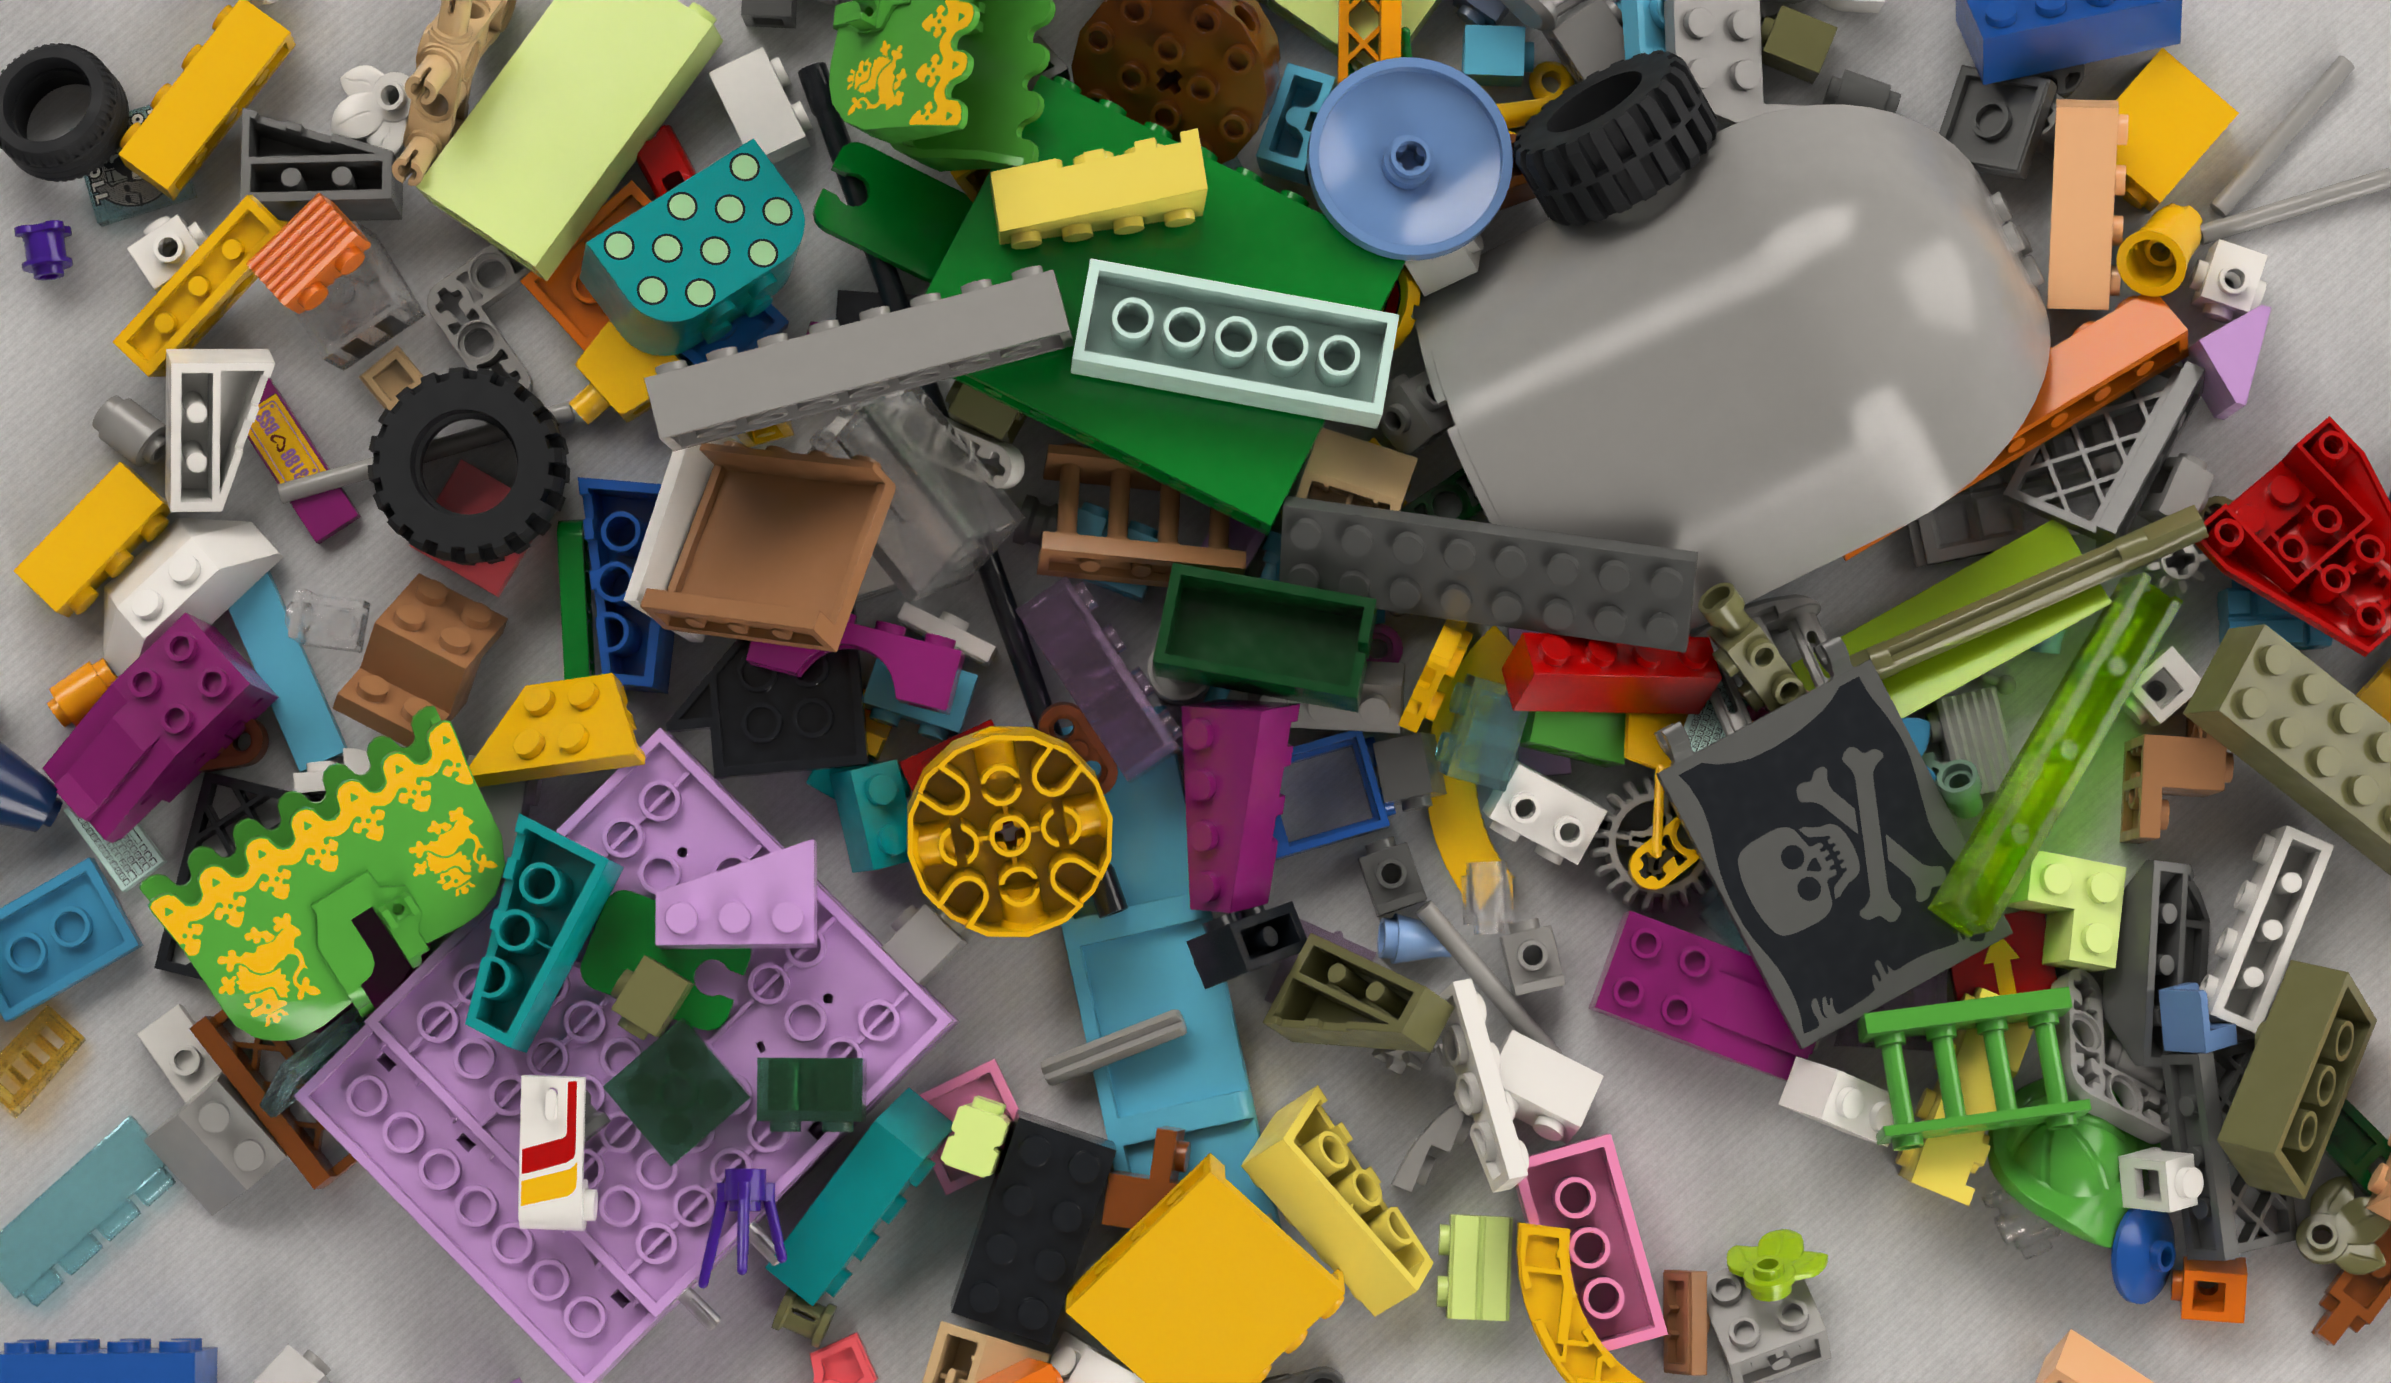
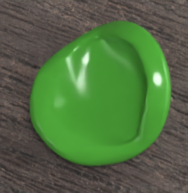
M2043 1078L2035 1080L2015 1092L2017 1108L2048 1104ZM2113 1091V1094H2114V1096H2115L2117 1102L2122 1106V1103H2121L2119 1097H2118V1096L2116 1095V1093ZM2089 1113L2085 1114L2082 1118H2077L2078 1126L2062 1130H2047L2046 1123L1988 1131L1990 1136L1988 1145L1991 1146L1988 1153L1989 1167L1995 1179L2007 1194L2053 1226L2084 1241L2112 1249L2119 1223L2130 1209L2123 1207L2118 1156L2151 1147L2161 1148V1143L2154 1145L2147 1143L2115 1127L2106 1120ZM2142 1169L2144 1191L2150 1189L2148 1170Z

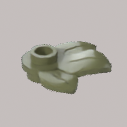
M2338 1176L2326 1181L2312 1195L2310 1200V1216L2302 1220L2296 1231V1246L2300 1254L2312 1263L2322 1265L2335 1263L2349 1274L2365 1275L2379 1270L2386 1265L2384 1255L2374 1242L2381 1238L2389 1229L2391 1221L2366 1208L2370 1197L2355 1198L2353 1185L2348 1176ZM2324 1230L2330 1233L2332 1239L2326 1244H2318L2313 1240L2312 1235L2316 1231Z

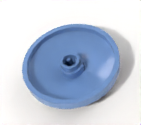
M1399 57L1386 59L1362 67L1350 74L1331 91L1323 102L1312 126L1308 141L1307 170L1309 182L1314 197L1326 218L1344 237L1355 245L1390 259L1404 261L1433 259L1457 251L1469 244L1488 227L1496 216L1505 199L1512 177L1513 149L1507 124L1493 99L1478 83L1461 71L1441 62L1424 58Z

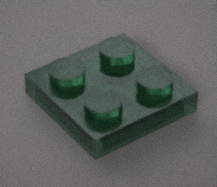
M681 1018L603 1086L605 1091L670 1167L674 1166L752 1098L750 1093L685 1018Z

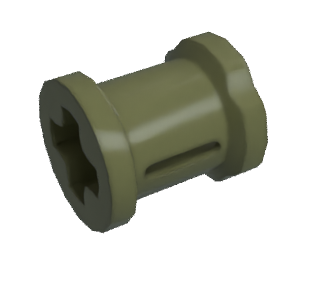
M788 1288L771 1328L779 1331L784 1327L811 1339V1346L819 1348L829 1329L837 1306L831 1303L826 1307L819 1303L811 1306L793 1290ZM794 1312H797V1313H799V1314H802V1315H804V1316H806V1317H808V1318H811V1319H813V1320H815V1321L812 1322V1321H810V1320H808V1319H805V1318H803V1317H801V1316H798V1315L794 1314Z

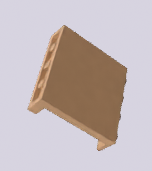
M725 441L723 445L701 444L699 450L714 464L667 591L647 588L640 607L665 630L837 652L897 486L882 471V466L879 462L863 455H854L852 459L836 458L818 450H812L809 454L792 453L787 449L773 445L767 446L766 450L754 449L735 441Z

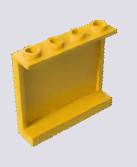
M1209 1153L1068 1289L1065 1312L1145 1383H1261L1269 1374L1272 1367L1271 1364L1284 1351L1290 1354L1303 1343L1308 1334V1328L1320 1317L1327 1319L1339 1309L1344 1301V1276L1339 1269H1336L1332 1274L1329 1273L1232 1185L1225 1177V1165Z

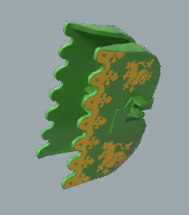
M852 0L851 2L837 4L835 6L833 29L838 32L831 59L829 77L832 104L844 122L871 137L890 143L900 153L939 172L1007 169L1038 162V146L1031 140L1022 139V131L1026 125L1036 121L1044 109V99L1035 91H1028L1027 85L1032 77L1042 73L1048 66L1050 60L1049 50L1042 44L1033 43V37L1038 29L1048 25L1054 18L1056 11L1055 3L1052 0Z
M425 706L412 717L411 727L414 741L410 746L400 747L390 737L386 736L373 738L368 744L366 751L370 763L369 770L361 775L355 774L346 765L340 763L329 765L322 776L325 796L321 801L312 802L301 792L297 791L284 793L279 798L277 805L281 818L280 825L272 830L266 829L257 820L250 818L240 820L234 826L232 833L236 845L235 853L232 856L221 857L211 847L201 846L195 848L188 857L187 864L191 877L186 884L177 885L166 875L162 874L149 876L141 882L139 888L150 901L148 907L153 915L182 948L234 1025L251 1036L263 1040L288 1041L305 1037L321 1028L351 1003L354 1004L362 1018L376 1010L361 987L372 975L375 962L372 952L351 921L372 907L411 968L415 969L422 963L421 955L430 950L427 943L468 923L479 915L496 895L505 867L502 835L470 771L451 721L441 720L435 706Z

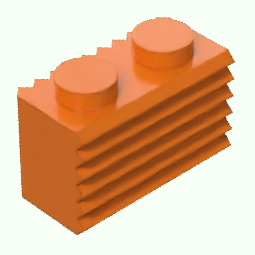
M318 193L246 265L259 277L260 281L266 285L272 294L278 298L279 302L292 311L301 314L305 310L309 311L316 308L326 299L329 293L327 288L329 285L334 284L335 279L341 277V275L352 273L362 264L365 259L364 251L371 247V242L333 201Z

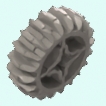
M1645 776L1642 779L1643 793L1639 794L1635 785L1629 781L1623 785L1627 801L1624 802L1615 793L1607 796L1606 800L1616 811L1613 814L1607 812L1602 821L1607 824L1606 829L1598 828L1593 837L1596 840H1603V847L1590 849L1588 854L1590 858L1594 859L1605 856L1607 864L1598 867L1594 874L1597 878L1603 877L1609 872L1613 874L1616 879L1606 887V891L1609 894L1616 892L1622 885L1628 889L1622 899L1623 905L1630 906L1634 902L1636 895L1639 894L1643 896L1641 902L1642 912H1650L1653 907L1654 898H1659L1662 912L1668 913L1672 911V895H1676L1679 903L1683 907H1687L1692 902L1686 889L1691 887L1695 893L1703 896L1708 892V889L1699 877L1701 875L1709 879L1710 877L1699 858L1694 862L1693 867L1682 880L1658 890L1642 889L1631 880L1629 873L1619 860L1616 845L1624 846L1634 851L1644 843L1636 842L1632 839L1641 841L1652 837L1653 815L1649 827L1644 831L1631 830L1629 832L1618 830L1630 810L1639 805L1654 803V780L1652 776ZM1664 793L1663 827L1672 818V815H1670L1672 804L1666 793ZM1677 836L1682 846L1687 849H1695L1690 840ZM1672 849L1664 850L1661 857L1655 860L1654 863V858H1650L1646 853L1643 854L1641 858L1644 863V878L1646 879L1653 875L1659 881L1660 874H1662L1660 867L1673 856L1678 858L1684 857L1678 855Z

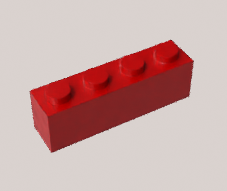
M1523 632L1501 669L1513 711L1699 714L1722 679L1718 664L1712 656L1714 651L1709 637H1689L1687 651L1679 652L1550 633Z

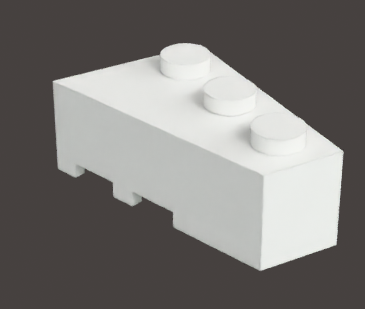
M166 349L165 496L170 512L223 511L243 455V447L252 422H255L259 411V402L267 380L271 377L275 366V361L269 349Z

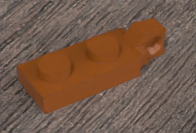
M2391 1225L2383 1236L2374 1242L2384 1255L2386 1261L2384 1267L2365 1275L2349 1274L2341 1269L2324 1291L2325 1295L2320 1300L2319 1305L2327 1311L2320 1318L2311 1333L2326 1345L2331 1344L2334 1346L2348 1327L2355 1333H2358L2364 1325H2370L2390 1299Z

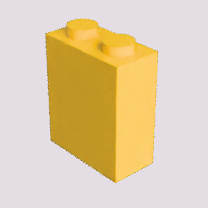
M2163 47L2116 99L2119 103V114L2129 115L2127 145H2117L2116 165H2126L2125 196L2122 197L2138 209L2144 206L2148 211H2153L2239 114V112Z

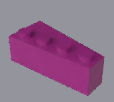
M1217 699L1181 706L1191 910L1233 913L1268 904L1278 840L1273 837L1276 817L1283 814L1286 796L1280 793L1284 767L1291 765L1293 745L1288 744L1291 723L1298 721L1300 703Z

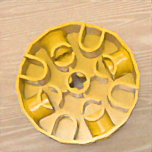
M989 726L953 740L923 768L907 805V854L922 893L951 920L961 923L966 928L987 937H1030L1066 923L1084 906L1083 903L1095 893L1112 858L1113 817L1095 771L1067 742L1032 727ZM1007 821H1013L1016 828L1023 827V829L1015 831V840L1005 841L1002 833L995 834V832L1001 831L1003 823Z

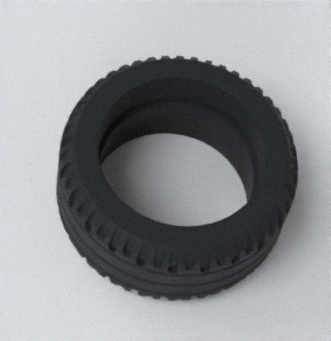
M63 43L44 44L41 47H34V50H27L25 54H20V57L14 58L13 62L8 64L5 70L1 71L0 148L23 171L46 181H73L76 178H83L84 175H90L92 171H97L98 167H103L104 163L108 162L110 157L116 154L115 151L120 148V141L129 125L128 100L120 82L96 55L76 45ZM82 84L90 86L91 97L88 109L83 119L74 129L54 140L31 141L27 139L29 117L37 103L44 96L66 85Z

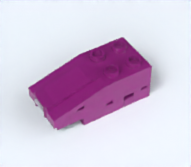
M185 612L108 687L42 769L55 783L54 786L58 789L56 792L61 797L60 800L75 817L90 822L106 841L114 843L127 835L162 800L170 803L202 772L198 770L206 762L217 758L221 754L217 752L222 747L226 749L234 741L233 738L236 739L247 728L244 726V722L247 723L250 719L256 720L279 697L215 626Z
M1633 911L1623 913L1588 1009L1786 1082L1796 1056L1807 1060L1809 1055L1813 1053V1050H1817L1820 1040L1804 1049H1799L1750 955Z

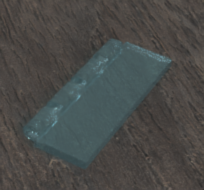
M129 1115L0 1231V1281L14 1298L18 1299L24 1294L34 1306L38 1307L65 1283L62 1276L53 1268L57 1263L69 1275L75 1274L103 1248L102 1244L92 1233L95 1229L104 1238L111 1241L141 1214L139 1208L130 1199L134 1194L143 1204L149 1207L176 1183L175 1179L164 1168L166 1165L143 1141L149 1134L133 1116Z

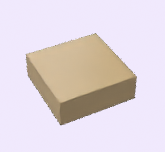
M398 345L359 376L384 409L386 408L390 411L399 401L396 395L406 387L410 389L415 388L421 384L420 378L424 377Z

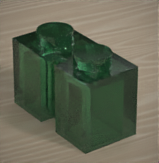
M757 1057V1121H770V1132H801V1121H822V1132H854V1122L866 1121V1058Z

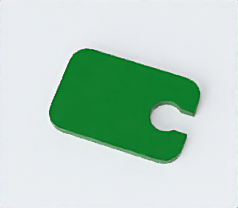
M851 142L843 146L833 163L831 171L844 177L852 176L860 179L867 188V201L860 206L852 207L840 201L836 194L823 188L814 205V222L825 233L923 281L931 283L973 204L965 193L864 143Z
M627 890L616 891L611 894L600 913L581 962L580 972L584 982L595 990L611 995L612 989L622 973L627 968L634 972L643 956H650L695 984L673 1018L674 1020L707 1031L718 1029L724 1025L735 1000L722 995L709 996L700 992L695 983L696 970L705 961L718 960L725 964L728 970L744 976L751 960L752 949H659L655 945L656 900Z

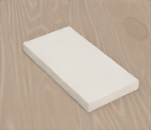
M727 437L709 442V444L723 445L725 441H737L732 437ZM701 445L672 452L623 600L647 616L649 615L640 607L647 588L667 591L714 464L699 450ZM673 631L689 642H703L705 638L703 634Z

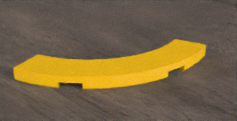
M1492 626L1474 644L1461 661L1433 721L1430 734H1435L1447 794L1431 798L1433 806L1428 807L1429 819L1444 864L1458 889L1475 911L1480 909L1515 878L1503 863L1490 839L1482 818L1477 791L1480 744L1488 719L1507 688L1501 669L1514 648V645L1497 626Z
M1517 1222V1266L1524 1305L1533 1330L1545 1354L1560 1376L1567 1383H1646L1628 1371L1604 1347L1581 1309L1571 1273L1569 1253L1570 1229Z

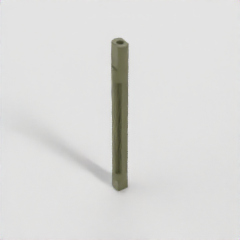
M2195 505L2189 506L1928 623L1849 656L1851 665L1855 667L1871 659L1880 679L1884 680L1906 668L2084 590L2209 537L2208 531Z

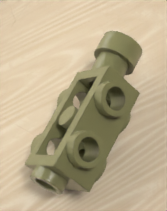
M1731 583L1717 584L1702 595L1698 608L1709 624L1713 626L1706 632L1718 648L1712 653L1713 658L1730 678L1737 674L1743 684L1737 690L1747 704L1755 712L1764 708L1770 713L1807 693L1802 682L1795 676L1779 654L1777 647L1769 640L1761 627L1748 616L1744 610L1745 602Z

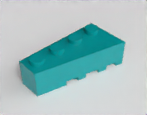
M519 813L514 831L517 833L511 857L507 858L502 877L505 879L498 909H494L489 928L492 932L486 956L482 957L465 1024L509 1048L527 1053L624 867Z
M908 1087L872 1123L784 1241L787 1254L786 1262L775 1266L769 1262L765 1269L811 1306H814L826 1292L834 1298L853 1274L846 1268L852 1259L856 1257L862 1261L880 1239V1236L874 1232L880 1223L884 1221L889 1225L908 1202L902 1196L908 1187L912 1184L917 1188L933 1169L936 1163L931 1158L952 1132L953 1122Z

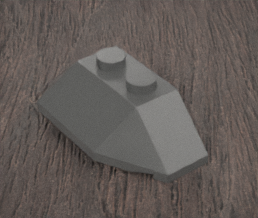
M2146 860L2124 888L2116 968L2104 970L2102 1004L2104 1018L2135 1066L2163 1068L2161 1055L2172 1053V1051H2164L2158 990L2186 982H2196L2200 987L2202 980L2207 975L2210 918L2201 892L2193 881L2195 875L2191 864Z

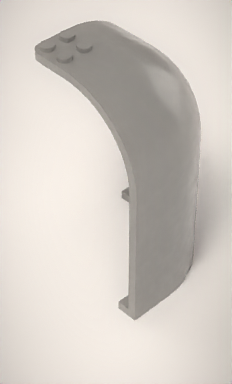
M1826 104L1787 108L1738 122L1718 131L1716 139L1712 141L1710 150L1699 157L1700 161L1692 169L1682 173L1680 179L1670 186L1666 185L1648 200H1642L1632 205L1631 209L1620 214L1617 212L1609 215L1607 219L1599 222L1589 221L1586 225L1574 226L1572 224L1564 226L1549 219L1481 254L1478 272L1427 296H1424L1420 290L1419 306L1414 305L1413 316L1416 319L1415 325L1429 382L1436 403L1440 407L1448 404L1455 426L1447 429V432L1468 480L1490 523L1698 552L1690 624L1691 631L1708 622L1700 612L1698 603L1702 595L1711 587L1720 583H1731L1746 604L1924 516L1952 498L1982 473L2009 444L2024 423L2044 381L2049 362L2051 339L2048 316L2037 286L2045 281L2032 255L2025 257V255L2033 252L2022 227L2020 225L2015 227L2012 221L2007 222L2013 218V215L2002 193L1998 191L1991 194L1970 160L1954 144L1936 131L1915 120L1871 107Z

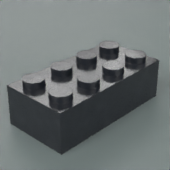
M1017 1109L951 1299V1313L1046 1345L1050 1344L1117 1151L1113 1141Z

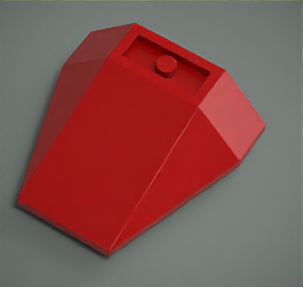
M2329 416L2295 444L2277 465L2229 505L2225 503L2208 517L2204 524L2209 537L2194 544L2227 577L2366 657L2391 635V502L2365 452Z

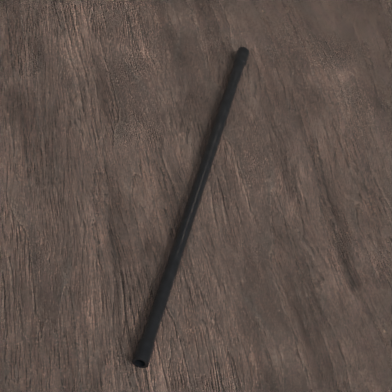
M819 62L802 68L798 71V76L811 112L818 121L831 161L834 163L843 146L851 143V139L843 119L832 104L829 88L830 73L825 62ZM836 173L847 205L854 207L864 204L868 197L865 184L856 177H844ZM864 252L883 306H889L890 312L910 308L897 268ZM938 382L913 388L919 406L950 419ZM956 435L950 442L949 451L952 459L959 464L964 460V455ZM943 471L1034 729L1038 730L1039 718L1043 711L1052 705V701L974 483ZM1058 720L1054 724V731L1059 735H1064ZM1109 863L1103 879L1100 880L1095 893L1092 895L1099 918H1105L1128 909L1115 869L1111 863Z

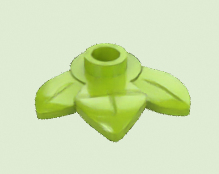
M1789 1229L1775 1230L1765 1234L1760 1238L1758 1246L1736 1245L1729 1249L1727 1253V1267L1729 1271L1744 1278L1745 1286L1751 1291V1295L1755 1299L1766 1302L1778 1301L1787 1297L1791 1293L1792 1284L1795 1281L1819 1275L1828 1263L1827 1254L1804 1251L1802 1235Z

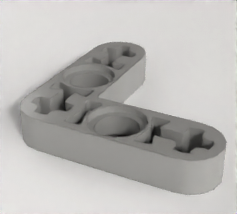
M490 245L436 283L428 294L427 307L433 319L470 370L478 371L479 368L483 369L492 366L506 353L508 359L500 361V365L511 377L520 374L521 379L517 382L532 393L533 381L529 372L485 312L489 307L521 286L520 280L530 270L524 267L516 273L512 262L502 251L494 245ZM496 261L502 263L506 269L504 282L495 288H487L481 285L479 281L480 269L488 262ZM448 292L454 297L463 295L464 298L458 302V305L469 320L475 313L479 315V319L465 323L456 335H454L452 329L460 327L461 324L448 310L442 313L439 311L445 305L441 297ZM484 330L489 332L494 340L491 352L484 357L471 356L466 348L468 337L476 331Z
M2079 968L2072 969L2056 979L2051 984V989L2069 987L2073 1006L2063 1017H2059L2060 1023L2055 1025L2069 1102L2090 1099L2092 1109L2088 1112L2089 1114L2100 1117L2147 1143L2154 1145L2171 1137L2166 1095L2105 1064L2102 994L2096 980L2088 972ZM2073 1029H2074V1030L2078 1033V1035L2080 1036V1038H2081V1040H2082V1042H2083V1045H2082V1044L2080 1043V1041L2076 1038V1036H2075V1034H2074V1032H2073ZM2113 1091H2114V1092L2116 1093V1095L2119 1097V1099H2120V1101H2121V1103H2122V1106L2117 1102V1100H2116V1098H2115V1096H2114V1094H2113Z

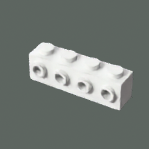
M2288 825L2272 829L2270 835L2266 833L2262 835L2253 854L2252 860L2258 863L2252 880L2251 882L2245 880L2242 883L2234 901V908L2238 909L2239 912L2232 929L2226 927L2217 942L2215 955L2219 956L2220 959L2213 976L2207 974L2199 987V990H2204L2207 993L2209 1021L2211 1023L2236 1024L2237 1034L2241 1036L2256 1034L2258 1026L2265 1020L2335 845Z

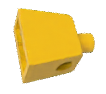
M609 320L575 363V366L590 381V384L568 403L588 425L610 406L617 411L626 423L630 422L652 408L644 378L657 375L655 370L657 366L678 361L679 359L675 355L658 356L636 349L620 335Z

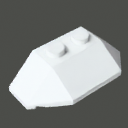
M177 518L141 551L119 576L113 578L104 586L103 658L115 675L119 677L185 612L212 625L283 558L282 554L252 522Z

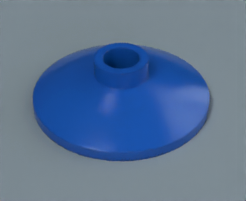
M2130 1208L2119 1223L2112 1246L2111 1269L2117 1291L2130 1303L2145 1304L2152 1301L2162 1291L2169 1278L2175 1262L2176 1251L2174 1228L2167 1212Z

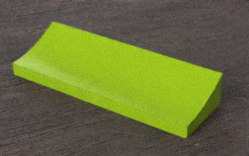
M2050 520L1841 636V639L1850 656L2082 555L2067 527L2054 520ZM2098 584L1906 668L1882 680L1901 719L2110 605L2112 602L2101 584ZM1803 658L1791 664L1805 690L1811 691L1816 688L1808 669L1803 663ZM1818 661L1819 666L1823 672V675L1826 678H1830L1829 673L1823 668V666Z

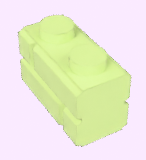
M977 1095L974 1096L972 1103L959 1106L951 1127L955 1134L948 1136L941 1156L944 1164L982 1178L994 1174L1003 1152L999 1146L1006 1143L1013 1123L1009 1116L1004 1114L1006 1105Z
M1449 1214V1225H1439L1438 1255H1448L1447 1276H1437L1436 1307H1446V1318L1509 1321L1513 1217Z

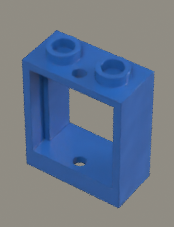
M1347 731L1293 747L1291 764L1352 747L1372 818L1288 842L1281 815H1278L1273 837L1278 840L1275 861L1389 828L1388 816L1396 814L1394 803H1384L1382 788L1378 786L1373 769L1377 767L1373 743H1375L1374 736L1364 738L1363 731Z

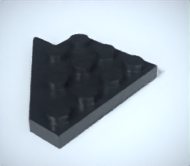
M854 603L851 614L856 615V603ZM737 639L666 723L669 733L710 729L715 779L869 765L860 650L842 649L837 650V652H830L817 659L802 677H797L751 665L746 661L751 641Z

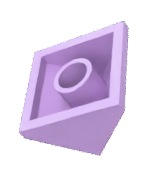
M2260 305L2203 337L2188 348L2189 356L2181 360L2183 365L2188 361L2205 368L2204 389L2201 396L2214 418L2225 420L2246 405L2271 307Z

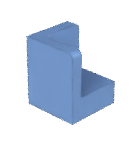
M2186 982L2158 990L2164 1051L2209 1053L2238 1044L2236 1024L2210 1023L2207 993L2204 990H2199L2198 983Z

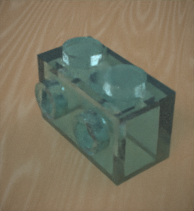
M1467 673L1464 683L1457 682L1451 696L1449 711L1455 713L1450 733L1443 731L1437 744L1435 761L1441 762L1438 771L1449 777L1505 792L1529 711H1513L1506 684Z

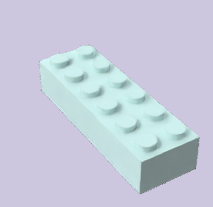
M1091 258L1073 351L1071 373L1377 429L1383 414L1399 314Z

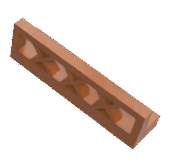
M223 1009L214 1016L203 1017L189 1029L314 1190L324 1189L358 1162L349 1153L336 1165L332 1166L321 1151L323 1131L326 1129L317 1120L316 1123L297 1121L290 1112L292 1091L300 1090L304 1086L294 1084V1077L280 1087L284 1089L283 1101L275 1091L264 1100L266 1094L273 1090L272 1088L268 1092L273 1082L266 1081L259 1072L262 1050L280 1052L289 1063L297 1053L288 1041H272L275 1046L264 1045L263 1039L255 1038L254 1043L235 1041L223 1025L230 1019ZM242 1048L253 1049L252 1061ZM307 1066L297 1074L304 1084L314 1076ZM304 1128L315 1129L314 1141Z

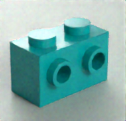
M897 759L830 774L852 873L874 871L910 862L907 854L908 804L906 800L909 797L910 788L902 769L899 768Z

